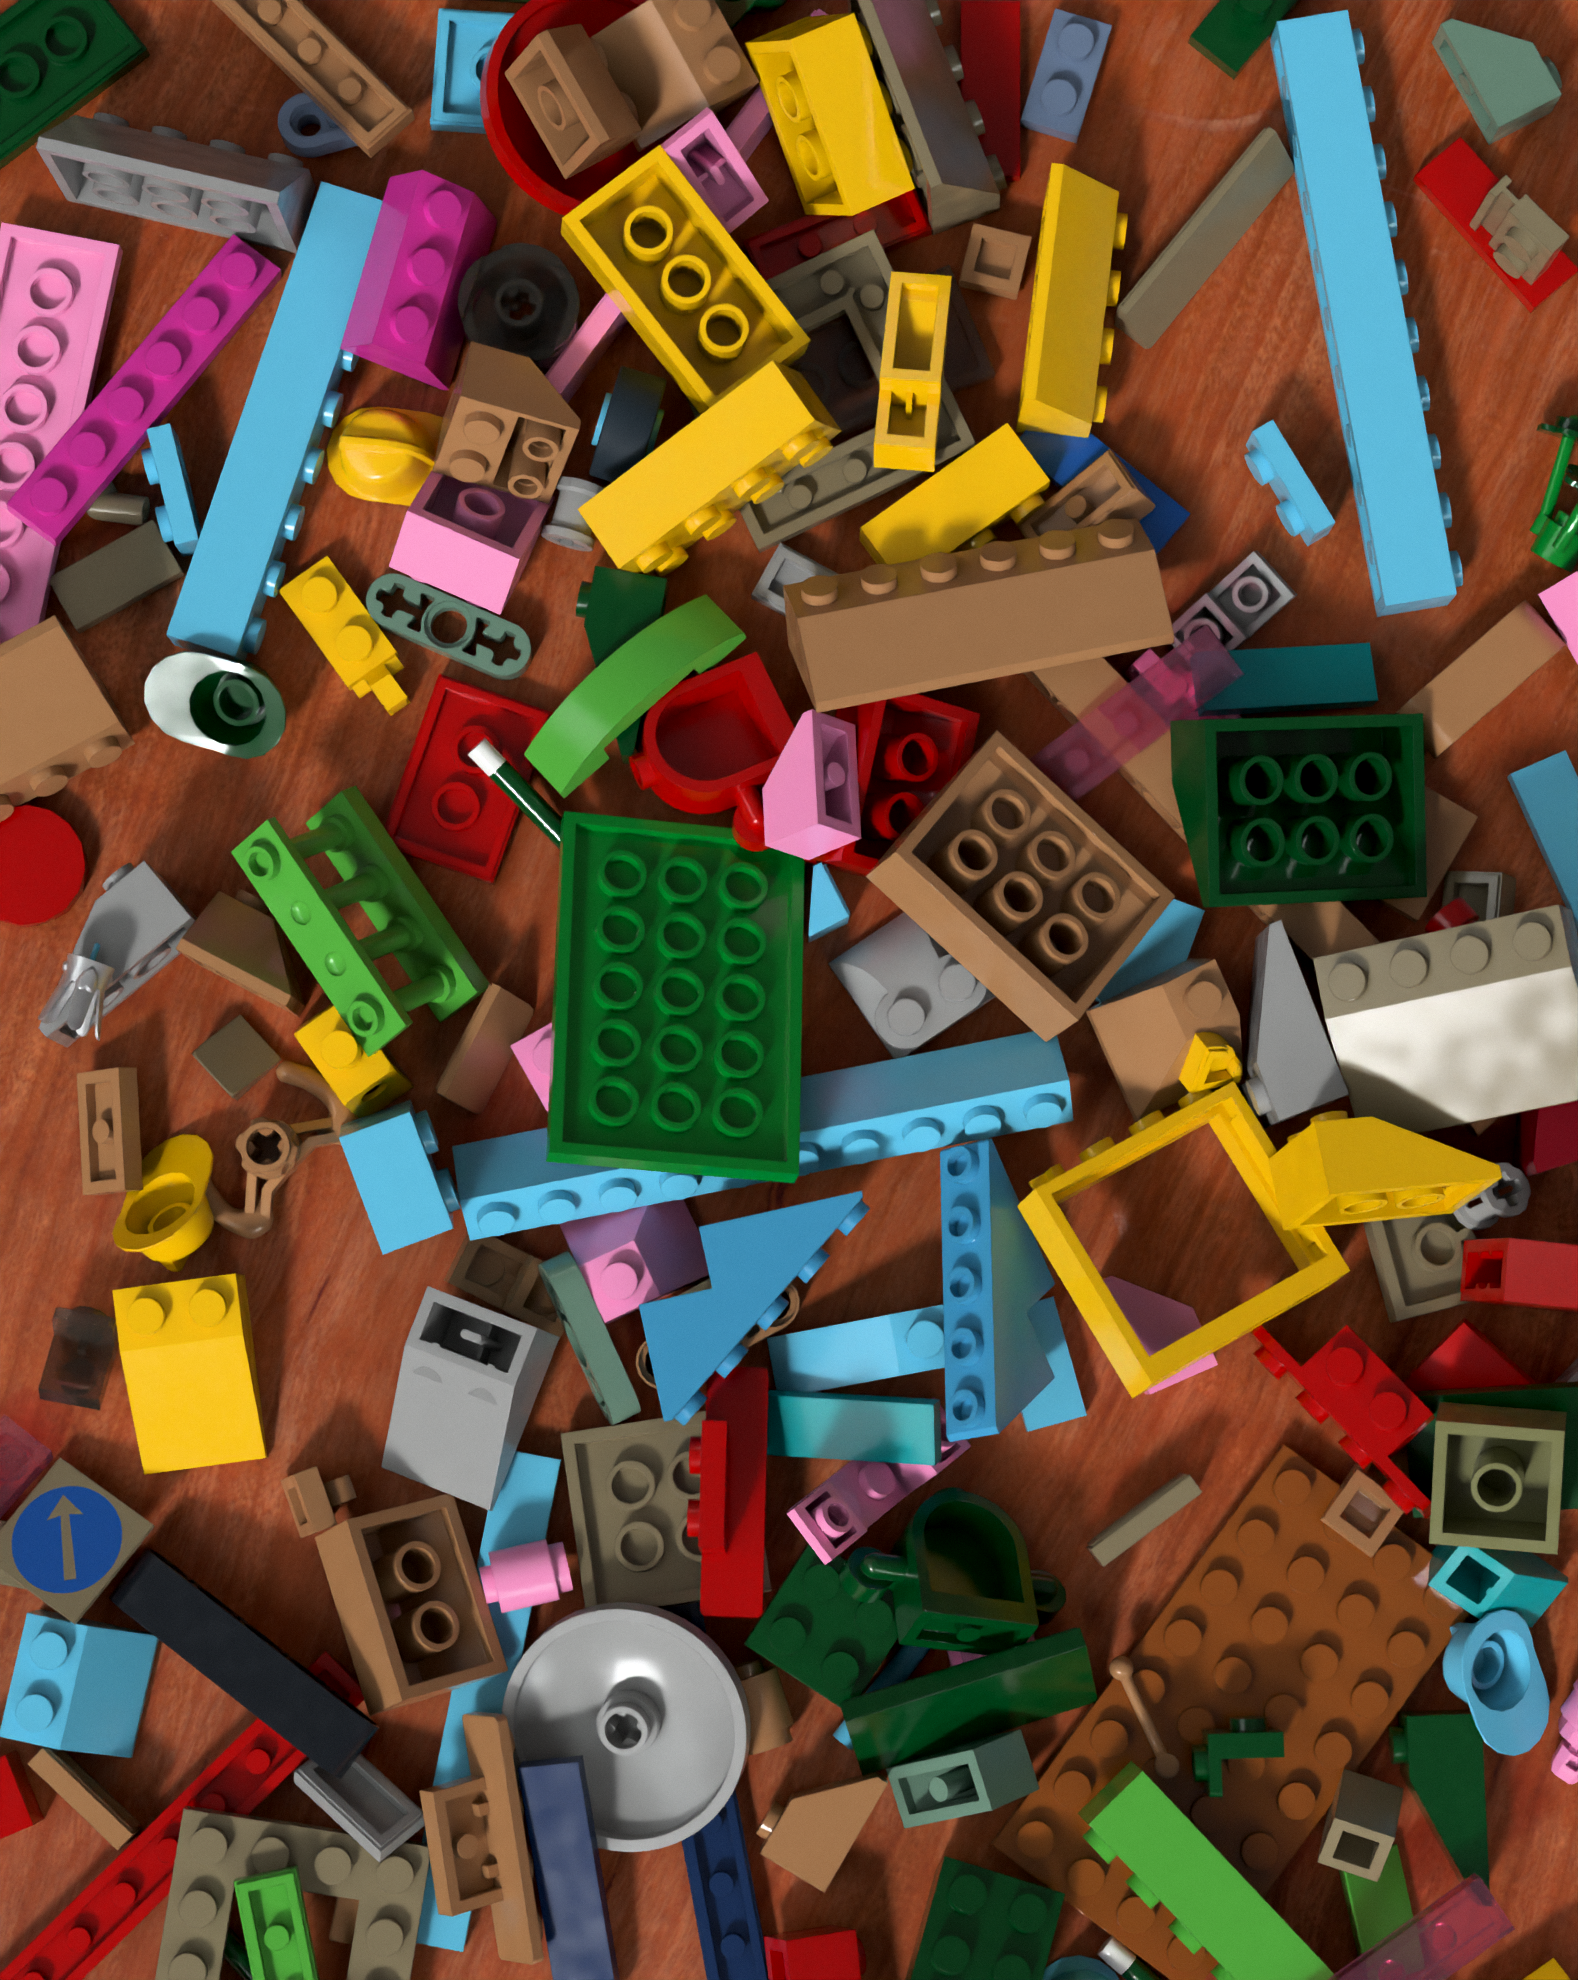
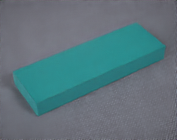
M1370 643L1196 652L1191 658L1199 717L1372 707L1378 701Z
M769 1390L767 1455L936 1465L942 1460L940 1399Z

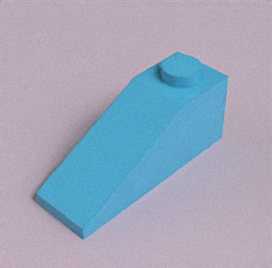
M943 1305L767 1338L776 1390L816 1392L945 1368Z

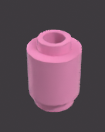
M546 1539L488 1552L491 1565L479 1567L486 1603L499 1601L501 1613L559 1600V1593L573 1590L563 1542L547 1545Z

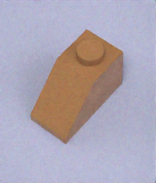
M878 1772L791 1793L784 1806L774 1801L756 1831L757 1835L764 1838L760 1846V1854L825 1893L888 1785L887 1778Z

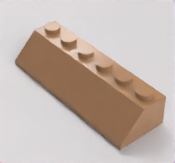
M1137 518L1126 520L1109 519L1100 525L1069 531L1051 530L1038 537L1012 542L994 541L980 548L949 554L942 552L932 553L918 560L892 565L874 564L861 571L834 576L817 575L809 577L803 582L783 585L788 646L816 713L1174 643V631L1155 549Z

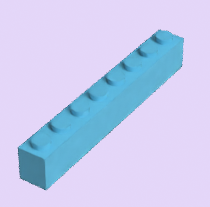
M323 181L320 183L166 633L175 646L231 661H245L248 653L256 655L260 649L267 621L260 618L267 596L275 598L279 592L278 590L281 588L286 563L279 560L286 540L295 541L300 532L305 515V506L299 505L305 484L314 485L319 476L324 459V450L319 449L318 446L325 426L334 428L340 415L343 394L337 392L343 372L344 370L353 372L359 356L340 349L383 200Z

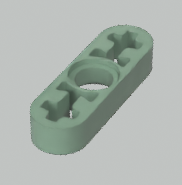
M391 573L377 578L368 589L366 595L368 612L376 624L385 631L498 680L516 679L524 674L531 664L533 651L529 637L521 627L401 574ZM397 588L404 590L403 597L406 603L419 610H422L425 598L433 601L422 616L421 631L417 632L411 629L417 620L415 616L402 610H397L392 618L386 617V609L383 603L379 601L380 597L383 594L393 596ZM446 611L458 612L467 621V629L464 636L454 643H443L436 639L432 632L434 620L439 614ZM481 622L488 625L482 632L483 636L497 644H502L507 636L515 638L514 647L520 653L517 661L507 658L503 666L496 665L494 652L480 644H477L475 656L467 654L466 652L472 647L477 638L478 623Z
M566 1251L539 1264L538 1269L543 1284L592 1393L607 1421L611 1425H615L641 1412L637 1395L585 1279L571 1254Z

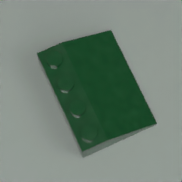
M1423 713L1170 721L1172 785L1203 907L1427 897Z

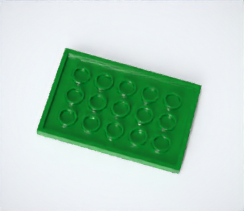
M564 811L560 832L546 1162L795 1183L799 1176L805 870L803 858L773 848L759 852L746 850L735 841L732 828Z

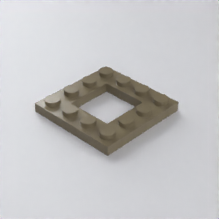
M874 229L766 280V283L805 333L846 314L880 385L879 378L890 277L893 269ZM944 376L935 469L956 460L977 445ZM685 395L695 418L700 416V413ZM875 428L833 447L826 456L809 467L803 468L801 464H798L781 477L785 484L777 493L759 504H754L750 500L739 511L759 553L929 472L874 467Z
M186 1805L182 1814L155 1980H220L235 1894V1878L296 1865L298 1866L303 1892L359 1900L346 1980H410L430 1863L428 1844L426 1842L407 1840L379 1863L342 1829Z

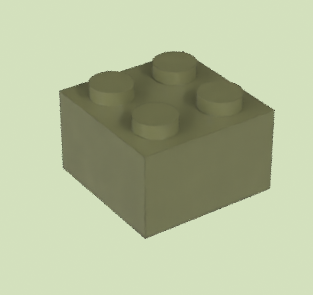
M1440 1402L1435 1424L1429 1544L1558 1555L1567 1412Z

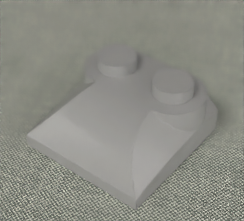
M905 912L828 963L893 1059L910 1056L996 997Z

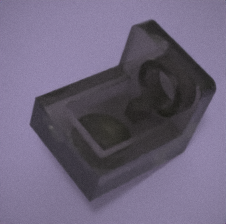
M79 1306L73 1310L57 1307L52 1318L54 1336L38 1387L39 1397L42 1400L101 1410L119 1346L116 1320L92 1307Z

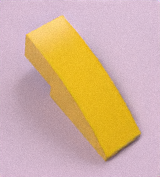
M891 271L879 378L880 390L874 436V467L934 472L952 276Z

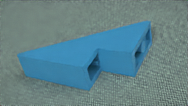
M992 1138L940 1151L946 1436L949 1442L999 1434L1055 1378L1027 1315V1311L1055 1285V1282L1033 1232L1017 1207L1020 1202Z
M862 1191L699 1227L712 1288L639 1304L664 1422L676 1419L681 1425L685 1426L708 1399L700 1391L702 1386L715 1371L724 1379L730 1374L749 1351L740 1342L755 1324L766 1331L788 1306L789 1302L781 1294L796 1277H799L804 1283H807L829 1258L830 1255L821 1247L838 1229L847 1236L870 1210V1207L862 1201Z

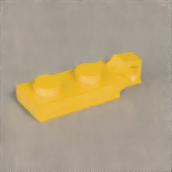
M328 556L278 590L350 691L354 690L359 699L373 691L390 716L410 703L406 694L393 678L394 674L404 668L397 658L399 657L397 651Z

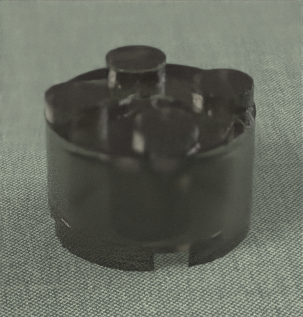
M512 243L501 246L502 249L476 260L469 267L461 282L458 294V309L467 343L470 346L471 341L529 357L540 371L546 375L583 324L577 285L564 263L551 251L529 243ZM523 303L530 304L532 315H524L521 320L512 319L510 311L518 312Z

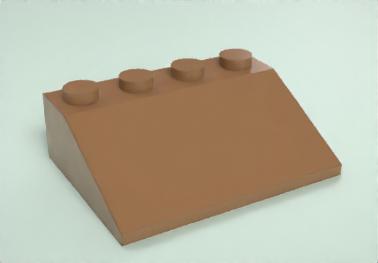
M55 615L0 644V822L12 815L14 807L20 806L37 796L45 797L60 791L72 777L91 767L100 768L114 762L120 757L123 750L135 744L106 686Z
M997 730L901 833L866 875L875 886L1045 1042L1076 1023L1175 898V895Z

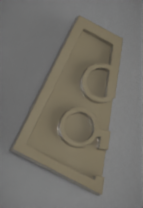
M1454 1213L1363 1222L1390 1323L1470 1303L1460 1301L1464 1240H1474L1477 1238L1471 1229L1466 1228L1457 1220Z

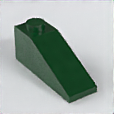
M595 566L592 582H581L577 599L576 617L585 618L584 627L596 668L624 643L664 616L669 592L666 578ZM645 713L616 737L623 764L630 765L629 756L638 753Z
M1470 1709L1398 1711V1726L1389 1727L1388 1733L1391 1764H1400V1774L1467 1897L1478 1905L1490 1904L1483 1738L1475 1725Z

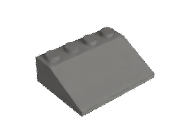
M95 113L93 119L74 115L40 135L36 145L37 151L67 201L230 238L234 234L247 243L295 254L305 230L316 187L309 169L303 168V162L294 157L279 153H270L268 159L245 154L243 147L224 140H211L209 146L187 141V136L184 133L163 126H154L151 132L130 128L129 122L125 119L107 113Z

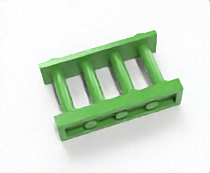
M356 785L342 790L306 822L310 831L289 839L277 819L272 817L267 819L231 851L368 1057L376 1054L413 1023L407 1014L408 1011L427 1003L441 1023L455 1016L486 991L488 985H490ZM322 852L327 854L344 880L326 889L322 888L304 859ZM357 902L360 903L378 932L360 940H357L338 911ZM392 952L412 981V983L393 992L372 962Z

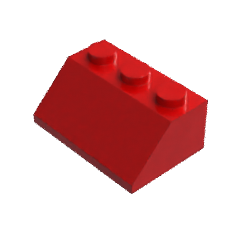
M920 694L837 709L835 718L855 725L861 839L811 860L804 859V861L813 864L822 862L823 865L826 864L830 869L866 877L901 833L971 758L980 713Z

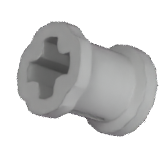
M560 476L556 489L560 492L553 518L550 524L543 526L541 536L563 547L579 551H593L595 540L591 537L592 530L577 509L604 488L586 480Z
M1507 1162L1496 1163L1500 1165L1502 1178L1472 1199L1475 1200L1481 1197L1483 1203L1470 1208L1468 1206L1469 1202L1453 1212L1457 1220L1466 1228L1475 1231L1484 1230L1495 1224L1499 1217H1514L1526 1210L1531 1189L1528 1179L1520 1169L1513 1167ZM1509 1185L1513 1187L1511 1192L1500 1196L1498 1190Z

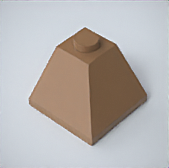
M239 889L235 898H232L218 891L183 935L176 950L199 966L300 1018L305 1004L281 926L273 918L267 916L270 911L263 900Z
M1190 958L1086 1010V1014L1134 1121H1138L1156 1110H1162L1178 1102V1100L1189 1093L1179 1080V1076L1195 1033L1211 1032L1224 1037L1235 1050L1243 1069L1240 1014L1215 959Z

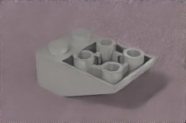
M427 1286L404 1346L381 1467L493 1511L560 1337Z

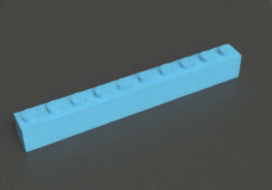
M1348 10L1277 21L1270 44L1376 616L1381 617L1447 606L1457 595L1456 587L1463 585L1462 564L1456 550L1449 551L1445 528H1451L1452 526L1451 506L1447 493H1438L1434 470L1441 468L1440 447L1436 434H1427L1423 414L1424 411H1429L1430 409L1429 388L1424 375L1416 376L1412 353H1418L1419 351L1418 329L1414 317L1405 318L1401 295L1408 294L1407 271L1403 259H1394L1391 237L1397 236L1396 212L1392 201L1384 202L1380 180L1386 179L1387 173L1385 153L1381 143L1373 144L1369 122H1374L1376 118L1375 100L1371 86L1362 87L1358 65L1365 62L1363 36L1359 28L1351 29Z
M1032 1031L801 1077L799 1176L1074 1121L1070 1082L1057 1035L1045 1042ZM547 1128L452 1146L459 1201L470 1241L769 1182L546 1162Z

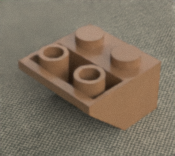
M471 341L443 416L432 472L450 476L462 482L475 483L511 493L520 498L549 504L580 430L581 420L531 358Z

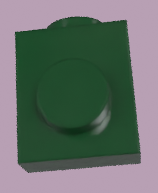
M1265 1716L1230 1717V1728L1202 1729V1744H1192L1191 1759L1194 1783L1204 1782V1792L1209 1797H1223L1221 1759L1285 1757L1284 1732L1277 1727H1267V1717Z

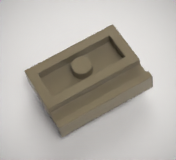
M1505 175L1488 192L1469 226L1476 231L1482 225L1493 236L1488 244L1495 250L1493 257L1498 265L1513 278L1518 279L1522 276L1532 285L1549 268L1570 236L1527 194L1519 200L1511 193L1508 188L1512 180Z

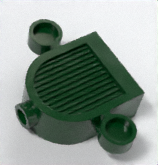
M956 1487L941 1489L920 1505L894 1543L890 1554L883 1553L872 1547L857 1548L851 1553L839 1574L840 1583L845 1592L853 1599L863 1603L876 1602L884 1596L887 1590L892 1591L899 1644L989 1655L1026 1643L1039 1625L1048 1624L1055 1618L1066 1602L1065 1588L1057 1577L1044 1570H1030L1024 1537L1012 1518L990 1500Z

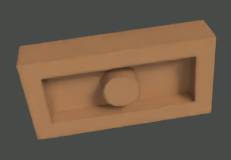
M116 1067L77 1073L83 1195H105L143 1190L137 1068Z

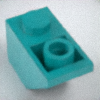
M1439 1544L1431 1552L1433 1557L1430 1560L1428 1576L1429 1586L1476 1618L1481 1619L1487 1613L1498 1609H1505L1518 1613L1526 1621L1528 1627H1533L1569 1581V1577L1532 1552Z

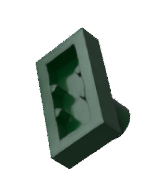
M1220 0L1190 35L1188 44L1235 80L1272 36L1276 22L1285 20L1301 0Z

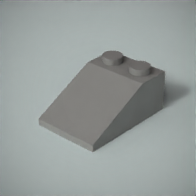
M145 861L136 868L132 863H128L106 879L102 885L106 892L95 901L72 954L89 959L94 944L99 943L100 949L95 961L115 969L112 975L113 981L110 986L106 987L104 992L102 1018L181 954L176 950V947L183 935L197 919L163 876ZM74 992L53 1023L44 1024L41 1021L38 1027L47 1038L65 1047H69L81 1037L77 1034L76 1030H71L67 1024ZM96 1009L90 1028H92L95 1025Z
M1281 920L1269 924L1255 938L1243 1065L1246 1083L1239 1085V1090L1257 1118L1261 1117L1264 1128L1324 1107L1349 1095Z

